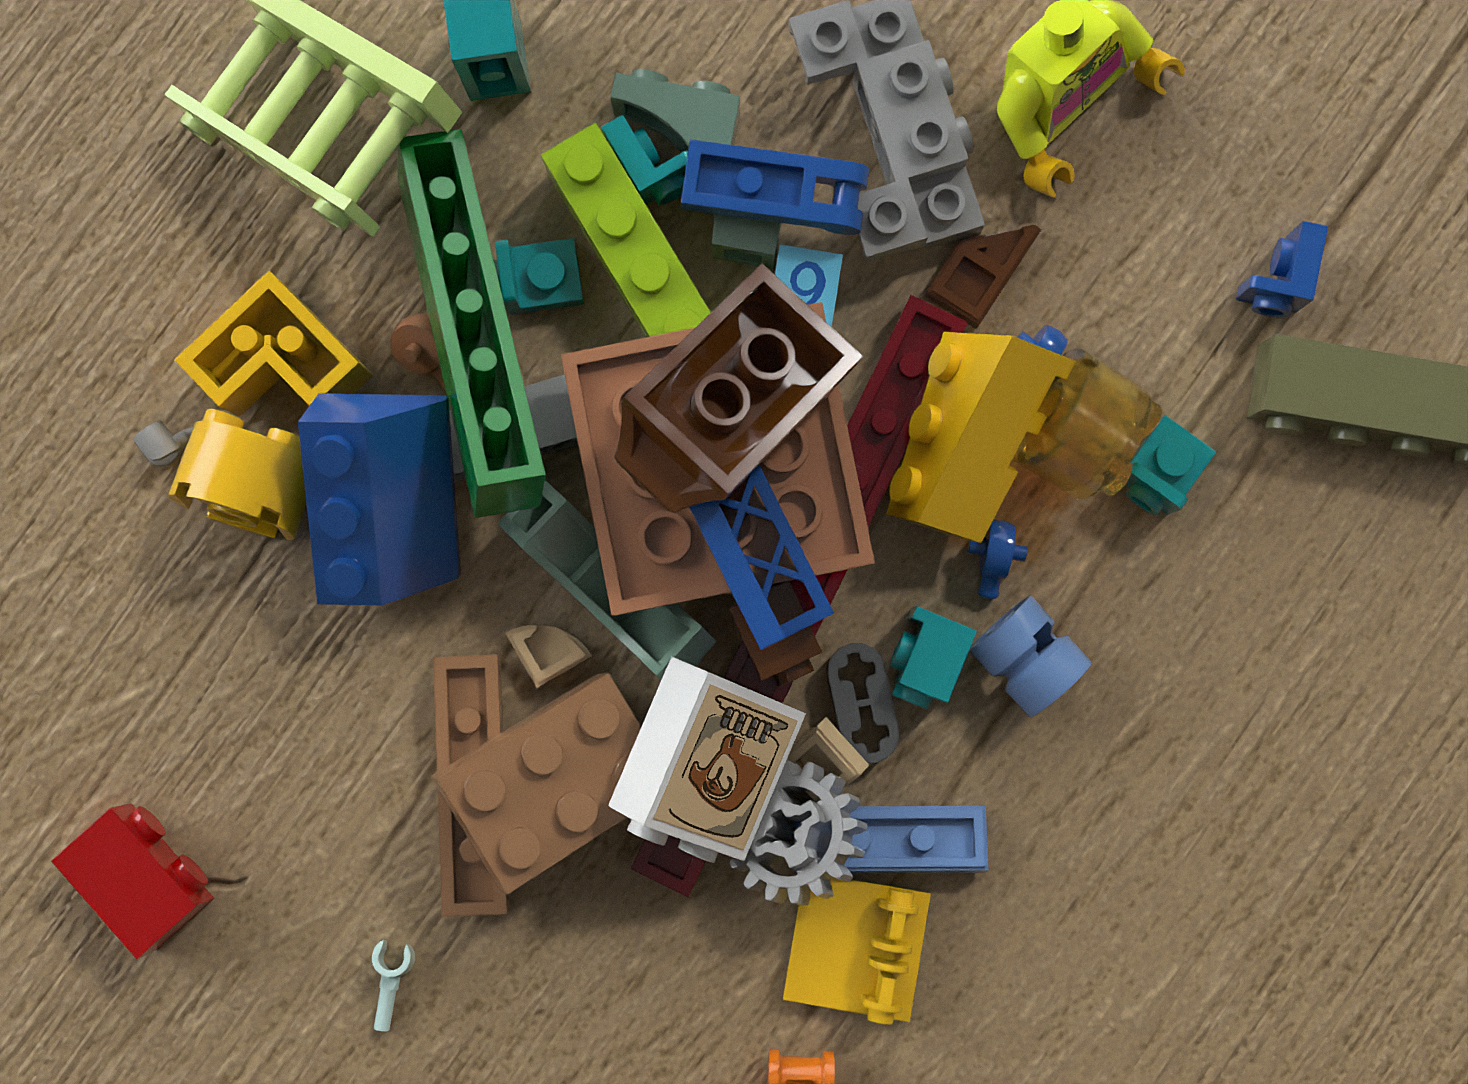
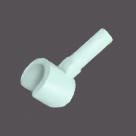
M387 940L380 941L373 950L372 963L375 970L381 974L379 985L381 989L374 1023L375 1030H390L400 977L407 974L415 963V952L409 944L405 946L402 965L395 970L389 969L384 962Z

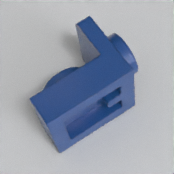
M1302 221L1286 238H1279L1270 263V275L1278 276V278L1272 279L1258 275L1250 276L1238 287L1236 300L1252 303V311L1257 314L1276 318L1289 317L1291 312L1297 313L1312 302L1315 296L1328 226Z

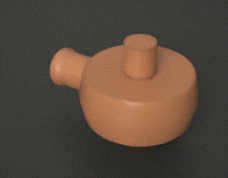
M414 314L401 320L396 325L390 340L393 356L402 367L413 373L427 374L431 372L440 386L445 388L429 316Z

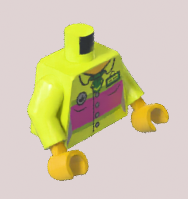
M1113 0L1056 1L1046 9L1044 16L1012 45L1007 54L1003 91L997 102V113L1020 158L1029 160L1025 166L1023 177L1025 184L1035 191L1054 198L1056 194L1051 186L1052 177L1068 184L1074 181L1075 173L1073 166L1067 161L1047 155L1045 148L1130 68L1129 61L1136 60L1134 66L1136 80L1162 95H1165L1167 92L1160 86L1159 77L1165 68L1181 77L1185 73L1184 65L1179 59L1158 48H1151L1153 38L1132 12L1120 2Z

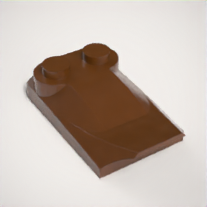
M762 263L624 396L621 403L620 437L614 458L630 476L670 512L676 513L687 507L704 502L725 500L809 413L830 395L833 389L850 373L863 356Z

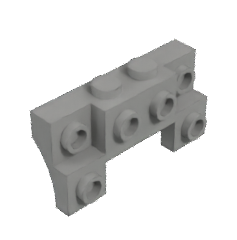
M846 0L789 18L788 28L790 34L794 37L805 71L804 77L807 85L843 75L854 74L853 86L886 185L859 194L857 209L863 212L861 233L858 235L863 248L862 254L865 262L912 249L947 245L960 239L981 234L985 223L966 169L969 159L967 154L973 152L970 129L963 116L957 118L954 116L948 98L949 95L954 93L948 64L943 57L935 59L930 41H924L911 0H874L851 7L850 1Z

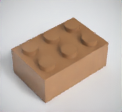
M595 674L431 776L498 888L508 895L627 818V816L608 805L640 732L641 725L610 674Z

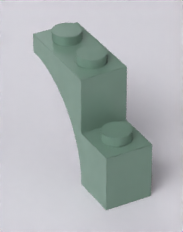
M645 69L633 70L631 75L615 73L610 96L614 116L619 117L623 114L625 119L644 125L659 133L681 153L688 151L690 139L734 145L740 117V95L730 94V89L726 86L711 81H696L693 83V87L670 83L665 75ZM713 214L712 258L759 266L763 263L767 268L774 269L782 223Z
M547 481L544 482L540 507L509 512L499 521L498 525L528 555L602 622L659 679L662 680L671 656L697 667L702 657L717 642L678 604L612 616L595 527Z

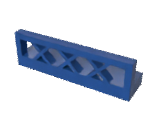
M760 465L749 475L741 503L726 498L725 500L709 501L689 507L760 650L834 614ZM754 487L767 511L749 506ZM719 505L738 510L732 530ZM746 513L773 522L780 538L771 563L743 554L737 538ZM784 547L798 572L778 566ZM749 564L768 570L762 590ZM777 573L803 582L815 608L779 625L767 602L775 574Z

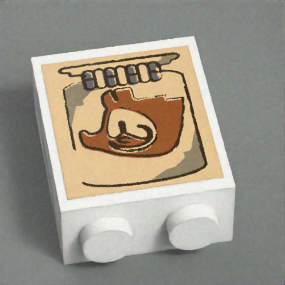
M671 656L608 806L631 819L627 829L629 832L648 841L664 846L670 835L681 839L678 845L679 849L700 859L714 863L718 853H722L745 861L806 713Z

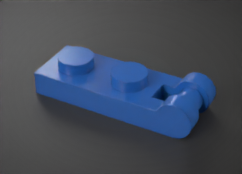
M690 139L681 197V209L821 228L828 232L842 235H856L861 233L863 212L857 209L860 191L867 188L869 167L852 161ZM815 183L834 187L832 204L813 202Z

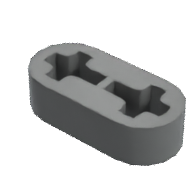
M850 643L838 648L831 655L827 665V680L838 731L867 763H877L887 759L893 753L899 741V728L886 668L881 655L873 647L863 643ZM857 653L860 662H871L873 666V674L864 677V687L867 696L865 699L856 700L852 682L847 680L840 681L838 677V669L847 666L848 654ZM869 705L873 723L885 725L887 729V736L877 740L878 750L874 752H868L865 744L853 743L851 732L861 728L858 707Z

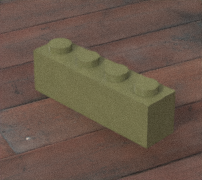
M1275 334L1257 347L1247 418L1265 421V430L1271 433L1301 436L1304 435L1305 428L1329 432L1328 441L1335 444L1367 446L1368 439L1391 443L1390 451L1404 456L1429 457L1431 450L1454 454L1453 463L1468 466V367Z

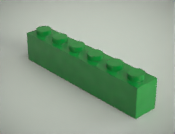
M462 129L450 130L448 133L442 131L404 136L398 145V183L445 390L449 398V407L474 517L480 518L540 507L546 474Z

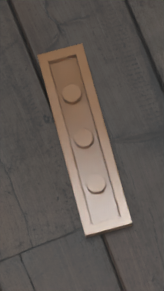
M501 655L433 657L437 772L503 732ZM438 790L442 917L507 914L510 911L509 894L507 895L498 888Z

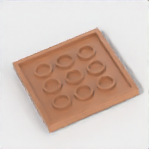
M822 302L809 304L808 306L826 322ZM695 328L561 354L612 616L732 593L690 508L687 507L676 513L668 511L630 476L614 458L620 437L621 403L624 396ZM838 384L830 395L820 402L759 464L815 576L875 564ZM749 476L727 497L728 499L741 503ZM754 487L749 506L767 511ZM719 505L732 530L738 510ZM746 513L737 542L743 554L771 563L780 536L773 522ZM784 547L778 566L798 572ZM749 564L759 586L763 587L768 570ZM776 573L772 585L795 579Z

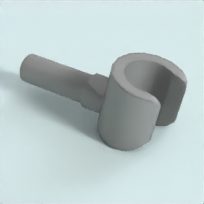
M155 422L137 433L134 437V442L150 463L165 467L172 464L182 455L193 427L186 430L183 429L173 436L163 422Z

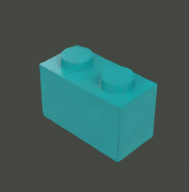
M443 0L451 59L469 100L475 101L531 92L521 20L515 1Z

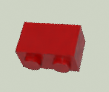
M130 803L109 808L54 857L51 862L136 959H139L159 949L208 905L214 897L204 887L208 883V879L202 869L188 856L181 854L178 857L162 839L166 831L160 821L146 808L141 806L135 808Z

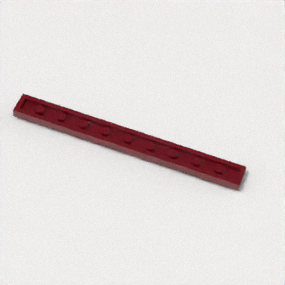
M910 295L847 424L868 527L907 449L910 440V420L923 399L930 376L928 365L932 352L941 342L943 332L963 333L968 323L913 295ZM847 570L816 576L830 605ZM798 580L789 581L803 612L805 613L815 608L804 583ZM782 583L773 584V585L771 586V588H773V587H775V586H777V585H780V584H782ZM824 619L810 625L815 636ZM743 640L724 676V679L780 703L784 702L793 683L792 681L779 687L774 675L761 681ZM669 835L664 846L645 839L630 869L689 898L706 860L679 849L678 845L681 840L679 838Z

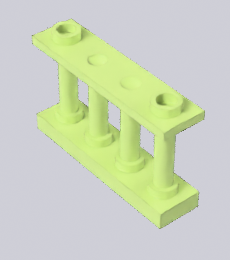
M246 0L258 12L253 19L257 26L201 103L172 84L164 94L184 112L179 123L209 145L219 137L312 197L316 202L311 208L338 229L345 231L348 225L352 223L373 237L380 226L356 204L413 124L420 127L426 119L448 133L463 112L437 81L300 0ZM289 37L299 42L297 49L301 53L245 130L240 129L223 118L278 42L285 44ZM333 64L344 70L341 74L345 79L344 83L289 159L267 146L321 69L329 71ZM378 92L388 96L390 99L387 103L391 110L336 186L333 188L312 175V171L365 98L368 96L374 99Z

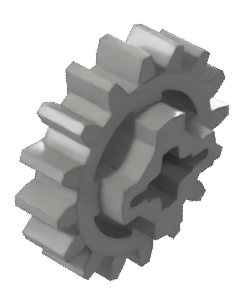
M786 760L745 861L732 858L729 862L732 869L742 872L751 870L744 882V886L747 889L757 892L765 889V899L783 904L789 896L792 904L808 906L810 890L818 897L829 899L833 897L830 883L833 877L847 882L851 881L853 876L844 864L848 857H864L865 851L853 845L852 840L853 835L867 831V823L850 817V813L856 810L861 802L858 797L852 794L840 795L846 783L844 779L833 773L824 777V768L811 762H807L801 772L799 765ZM810 791L821 800L818 802L810 800L802 804L801 800L795 798L792 792ZM798 821L802 826L795 830L793 824ZM795 836L797 842L794 845L790 844L788 840ZM787 862L789 868L795 869L798 875L782 876L775 872L770 865L773 863L781 865Z

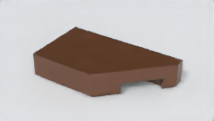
M1029 225L1019 230L960 239L924 296L953 315L967 321V324L977 329L1042 229L1036 225Z

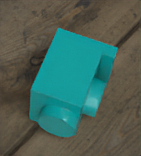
M915 606L910 609L906 619L917 624L914 635L903 631L889 666L899 670L894 681L896 685L892 695L928 710L932 699L941 703H948L977 631Z

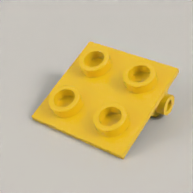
M835 877L830 880L833 897L829 899L821 898L810 890L809 905H798L783 1000L866 1014L869 1021L891 1025L894 1020L910 1022L931 893L853 879L847 882Z

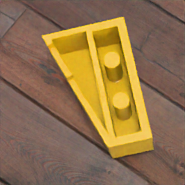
M943 332L941 342L936 346L929 360L928 371L930 376L921 405L914 411L910 420V440L902 465L895 472L890 484L891 500L886 514L950 536L982 543L1018 474L1014 467L1009 466L1026 432L1038 435L1047 418L1043 413L1038 412L1040 405L1055 377L1058 376L1067 380L1076 361L1012 335Z

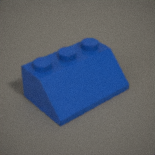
M318 393L298 421L317 604L382 606L459 579L461 568L448 395Z

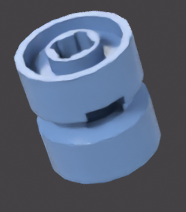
M1031 595L1021 600L997 620L972 644L969 650L991 676L1004 675L1008 679L1005 688L1006 693L1028 717L1037 715L1063 695L1088 670L1092 663L1069 636L1056 637L1052 633L1055 621Z

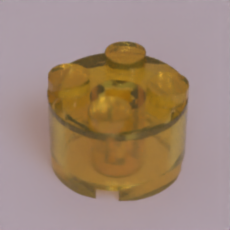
M1073 349L1062 355L1076 361L1067 380L1056 376L1038 409V412L1047 416L1038 435L1026 432L1012 460L1076 499H1087L1101 491L1112 496L1119 492L1127 483L1132 472V464L1129 461L1135 454L1142 439L1148 436L1158 424L1162 409L1159 404L1151 400L1150 394L1145 388L1085 350Z

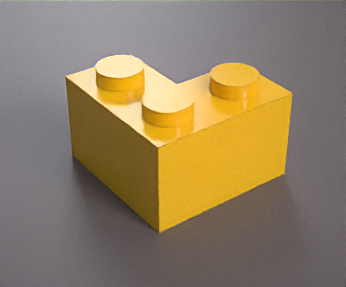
M270 270L174 359L219 407L238 417L250 408L281 377L310 406L318 393L354 394L373 376L296 294Z

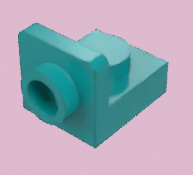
M623 114L601 126V132L646 205L656 201L658 206H662L682 195L688 151L680 153L655 168L654 164L660 161V157L651 139L642 127L633 132Z
M574 238L511 247L508 239L495 241L497 260H494L504 305L510 315L585 304Z
M1164 415L1159 418L1116 479L1129 487L1125 494L1138 507L1153 515H1158L1160 510L1169 515L1183 508L1188 501L1186 494L1217 451Z

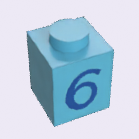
M780 244L775 275L807 305L822 302L826 322L832 327L843 254Z

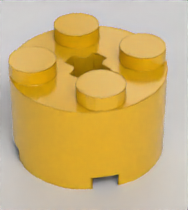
M207 409L203 421H197L194 424L168 494L169 499L186 509H190L194 498L208 504L207 518L271 538L276 537L279 529L287 540H294L307 505L299 436L281 429L270 428L266 437L243 429L245 422L234 415L215 409Z

